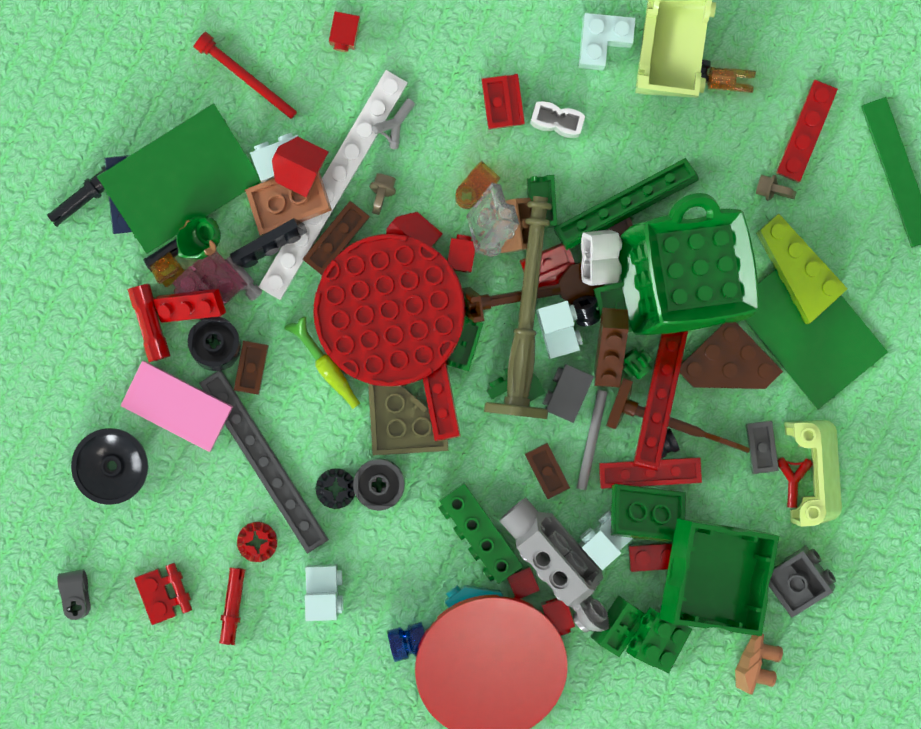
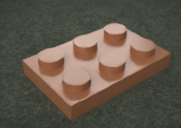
M320 172L307 198L276 183L275 178L245 189L260 236L293 218L304 222L332 210Z

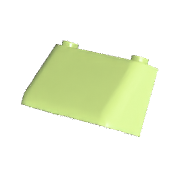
M648 0L635 93L698 98L699 93H704L706 78H701V66L709 17L714 18L716 2H712V0Z
M827 420L784 422L785 435L794 437L798 447L811 448L813 462L814 496L802 497L800 506L790 510L791 523L802 527L815 526L835 520L839 517L842 509L836 427Z

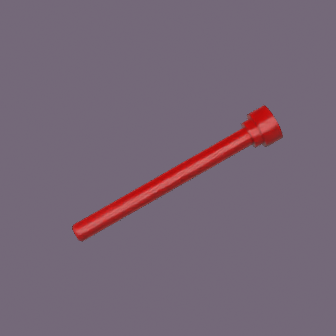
M204 32L193 46L201 54L212 55L290 119L294 118L297 111L216 47V42L213 41L214 38L210 34Z

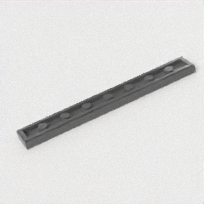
M222 370L201 381L199 384L205 392L233 406L225 425L306 553L308 554L327 542L329 539Z

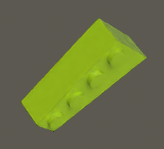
M780 214L775 215L756 232L805 324L811 323L848 289Z

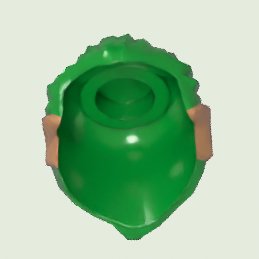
M194 216L187 220L177 234L178 256L186 259H204L214 254L221 239V232L217 221L208 216Z

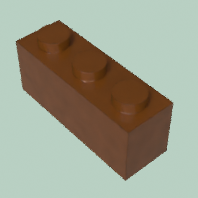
M602 308L594 365L595 386L620 387L629 330L627 309Z

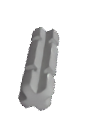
M231 257L223 261L222 266L227 272H231L230 276L242 291L245 289V294L251 301L257 299L262 294V290L257 284H253L254 280L243 267L234 264Z

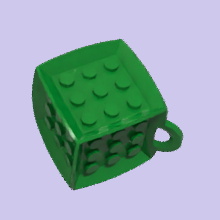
M694 193L676 202L669 215L632 225L620 236L622 240V249L619 253V261L622 266L621 280L624 281L623 293L635 335L677 333L711 327L725 322H738L748 319L758 311L759 293L756 263L749 229L742 210L720 209L712 196L705 193ZM692 207H702L706 211V216L683 219L685 212Z

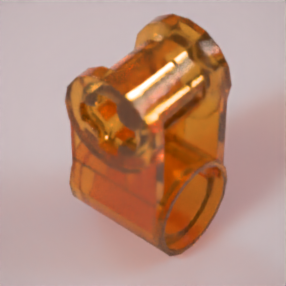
M481 161L458 186L455 197L456 203L463 209L474 207L485 194L491 191L501 178ZM469 191L472 192L471 201L469 199L462 200V192L466 194Z

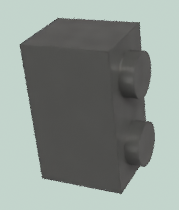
M567 364L564 365L563 369L558 367L553 381L557 382L553 392L548 390L543 404L546 405L545 409L551 414L574 423L594 376Z

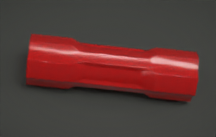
M147 283L127 289L132 307L138 319L148 362L170 357L166 338L163 336L153 302L154 297L150 284Z

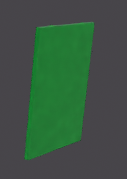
M214 103L96 176L146 254L175 237L187 220L194 216H208L246 192L245 189L261 182L252 162L249 161Z
M775 269L758 283L759 309L753 316L745 319V322L817 410H819L868 368L874 366L888 351L842 295L811 323L805 324L784 282L780 279L777 269Z

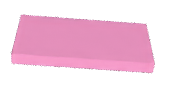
M145 360L141 362L121 403V407L208 452L212 451L233 408L232 405Z

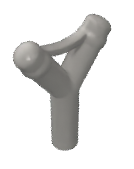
M407 98L393 119L377 123L372 127L375 134L380 133L387 138L391 149H398L401 124L415 106L411 99ZM391 129L390 137L384 131Z

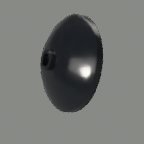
M115 428L100 429L87 435L76 447L71 461L72 477L80 492L90 500L106 505L119 504L135 496L144 485L148 474V458L142 444L130 433ZM110 461H114L117 464V468L114 471L108 467Z

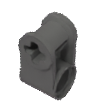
M85 570L59 573L57 582L64 615L71 620L86 617L91 610ZM76 604L81 605L82 610L73 611L72 606Z

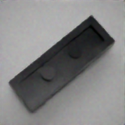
M293 218L230 254L233 263L243 268L252 267L264 256L273 255L279 251L280 247L300 240L301 236L307 233L304 223Z

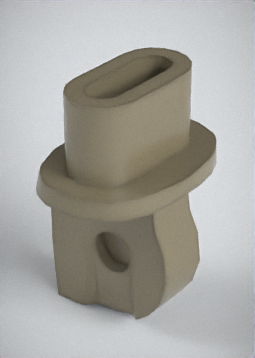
M377 173L375 181L370 184L371 190L377 194L372 211L373 214L380 215L384 198L396 193L394 188L396 179L394 177Z
M761 175L756 189V194L765 196L767 201L771 200L774 194L795 199L797 193L791 188L777 185L776 175L772 177Z

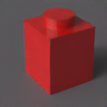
M334 12L329 43L334 46V50L340 52H348L349 49L355 50L360 16Z
M457 234L456 239L451 238L448 262L454 271L472 272L476 242L471 241V236Z
M557 598L541 602L544 615L548 616L554 623L560 636L570 633V628L575 627L569 606Z

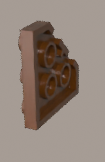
M725 322L681 363L679 374L695 388L766 389L783 371L736 322Z

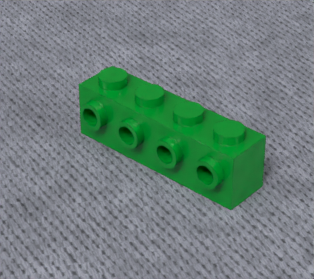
M462 483L439 500L442 504L438 507L447 520L451 517L457 526L453 528L461 540L467 539L471 545L468 548L469 552L476 561L482 560L486 566L482 570L490 581L495 579L499 584L523 567L520 560L465 483Z

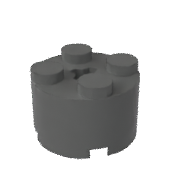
M382 458L372 459L364 463L357 471L353 481V489L357 499L365 507L377 511L386 510L394 506L402 497L405 488V480L400 468L392 461ZM377 477L382 478V482H386V486L382 487L381 491H377V487L372 486V482H376Z

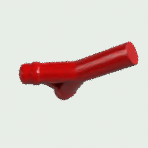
M781 457L777 461L778 467L788 480L787 507L797 508L798 483L807 471L810 470L813 462L810 459H805L803 462L794 463L786 461L784 457ZM789 464L800 466L794 473Z

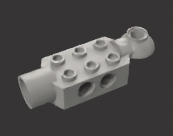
M526 497L523 498L499 520L515 538L516 548L519 550L520 556L524 561L529 562L542 581L547 582L553 589L557 599L573 608L576 612L573 615L574 621L582 631L602 632L609 629L608 615L605 607L598 600L590 597L603 579L602 570L552 513L538 512Z

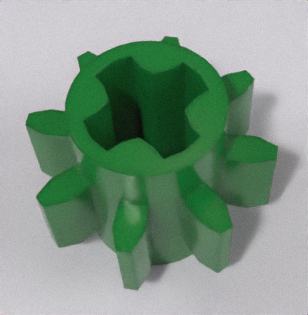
M634 348L624 357L625 365H623V372L629 378L635 376L637 379H641L652 369L649 362L653 359L646 350L642 349L639 352L637 348Z

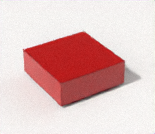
M530 567L515 572L507 578L515 598L521 599L540 591Z

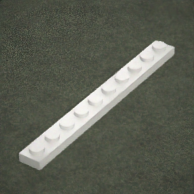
M385 70L322 178L332 210L302 222L306 227L307 233L302 235L301 239L297 242L281 247L261 281L260 289L279 300L282 299L304 262L302 259L314 245L378 136L372 130L373 125L388 119L408 82Z

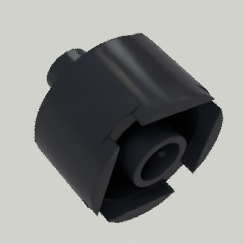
M203 318L191 328L188 335V348L198 365L206 370L221 371L232 367L237 361L241 352V340L235 327L225 318ZM214 339H217L220 345H216V348L212 349L209 343H213Z

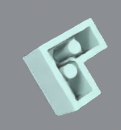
M585 13L582 22L578 68L603 71L606 66L607 46L631 48L634 39L635 18Z
M564 301L536 310L549 359L580 351L579 345L583 343L579 330L574 331L573 328L574 320H577L574 305L569 306L568 301Z
M607 511L599 518L600 524L594 530L590 527L579 537L582 540L579 543L580 547L602 571L621 554L620 550L633 539L630 537L611 536L610 511Z
M337 564L307 565L305 567L306 621L337 620L339 613L343 611V595H338V585H342L343 582L342 570H337Z

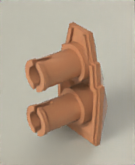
M763 633L762 636H751L735 669L736 687L750 695L753 694L756 683L773 687L776 683L777 674L775 671L761 669L762 659L780 662L783 657L782 647L763 643Z

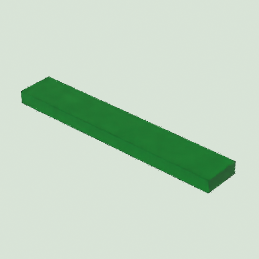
M884 97L864 104L861 108L912 248L921 245V193L888 100Z
M684 158L555 226L554 232L567 251L581 243L583 232L603 231L699 181L698 174L688 160Z

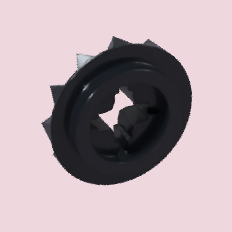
M335 468L325 471L316 483L317 498L324 506L332 509L347 506L355 496L353 477L342 469ZM335 478H337L340 487L347 488V490L338 492L336 500H334L333 492L325 489V487L333 486Z

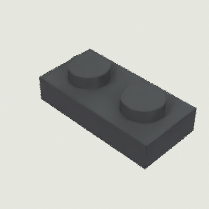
M772 421L746 424L752 474L779 471Z

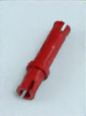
M230 567L224 613L220 618L222 620V629L219 643L235 645L237 625L241 620L239 610L246 569Z

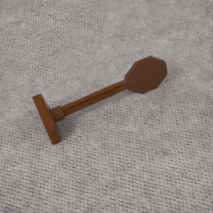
M581 262L574 263L568 266L560 277L558 284L538 287L537 299L560 295L562 299L572 305L573 301L579 297H595L593 289L603 287L605 284L590 286L583 283ZM471 287L462 288L464 297L468 299L465 315L474 323L484 321L483 310L491 309L493 306L521 302L522 290L489 296V294L479 295Z
M623 378L606 425L607 427L616 429L624 414L632 417L637 415L643 418L645 407L639 406L638 402L630 400L633 381ZM672 417L669 419L668 427L696 437H705L746 453L750 451V448L707 433L692 424Z

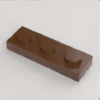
M349 201L302 260L322 275L330 262L345 249L370 216L353 202Z

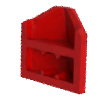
M298 136L278 146L272 158L275 182L307 198L329 151Z
M418 212L397 216L386 230V234L412 237L423 241L431 247L443 235L442 232Z

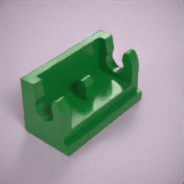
M554 175L527 178L528 198L533 201V196L548 198V203L552 205V209L547 210L546 219L550 221V225L545 228H554L557 226Z
M465 317L460 340L446 361L448 366L469 372L484 323H474L471 319Z
M618 595L607 612L609 629L602 632L594 631L591 638L603 648L620 657L629 644L630 639L639 629L641 618L645 613Z

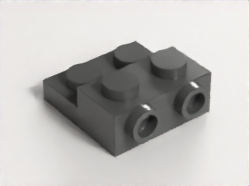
M806 545L775 566L769 582L770 589L791 618L830 595L835 589L834 583L836 579L829 569L824 571L819 564L821 558L817 551L813 548L809 550Z

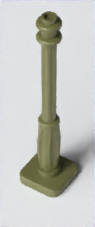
M533 196V201L527 203V206L532 209L531 218L525 219V223L530 226L518 328L514 329V338L508 364L507 396H505L504 404L486 402L484 412L547 419L548 410L529 407L530 399H528L535 363L536 331L533 330L544 231L545 227L550 225V221L546 219L547 210L552 209V205L548 203V198Z

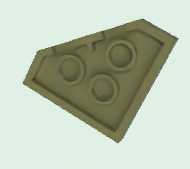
M368 383L373 456L449 451L448 439L437 442L434 440L429 409L403 386H378Z

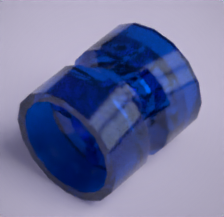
M422 622L410 624L406 630H403L401 627L387 630L394 662L407 660L411 654L416 657L419 643L425 633Z

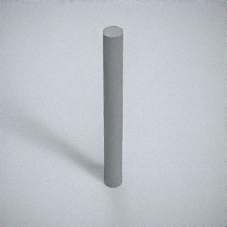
M597 391L577 484L578 489L587 490L608 393L606 391Z

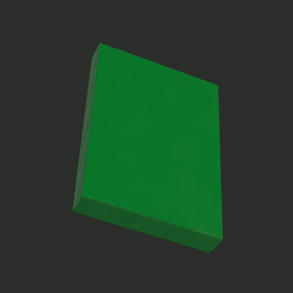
M621 484L612 485L611 536L673 542L677 518L685 519L686 492Z

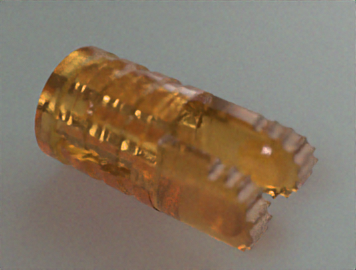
M710 67L708 89L753 93V86L736 83V78H755L756 71Z

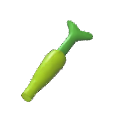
M301 317L298 323L287 324L284 329L299 337L316 359L315 367L320 375L348 402L352 409L358 406L360 402L351 390L342 370L332 361L329 355L323 354L309 335L306 317Z

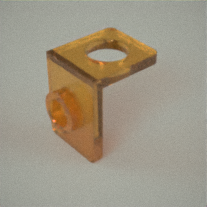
M170 252L149 266L159 284L162 283L165 287L170 286L186 274L185 270Z

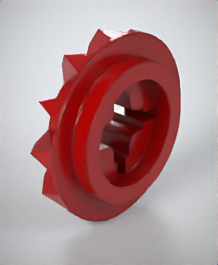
M252 522L244 526L239 532L237 547L241 556L250 562H263L269 559L276 551L277 536L269 525L263 522ZM254 531H256L259 539H268L267 542L260 545V553H258L254 545L246 544L254 540Z

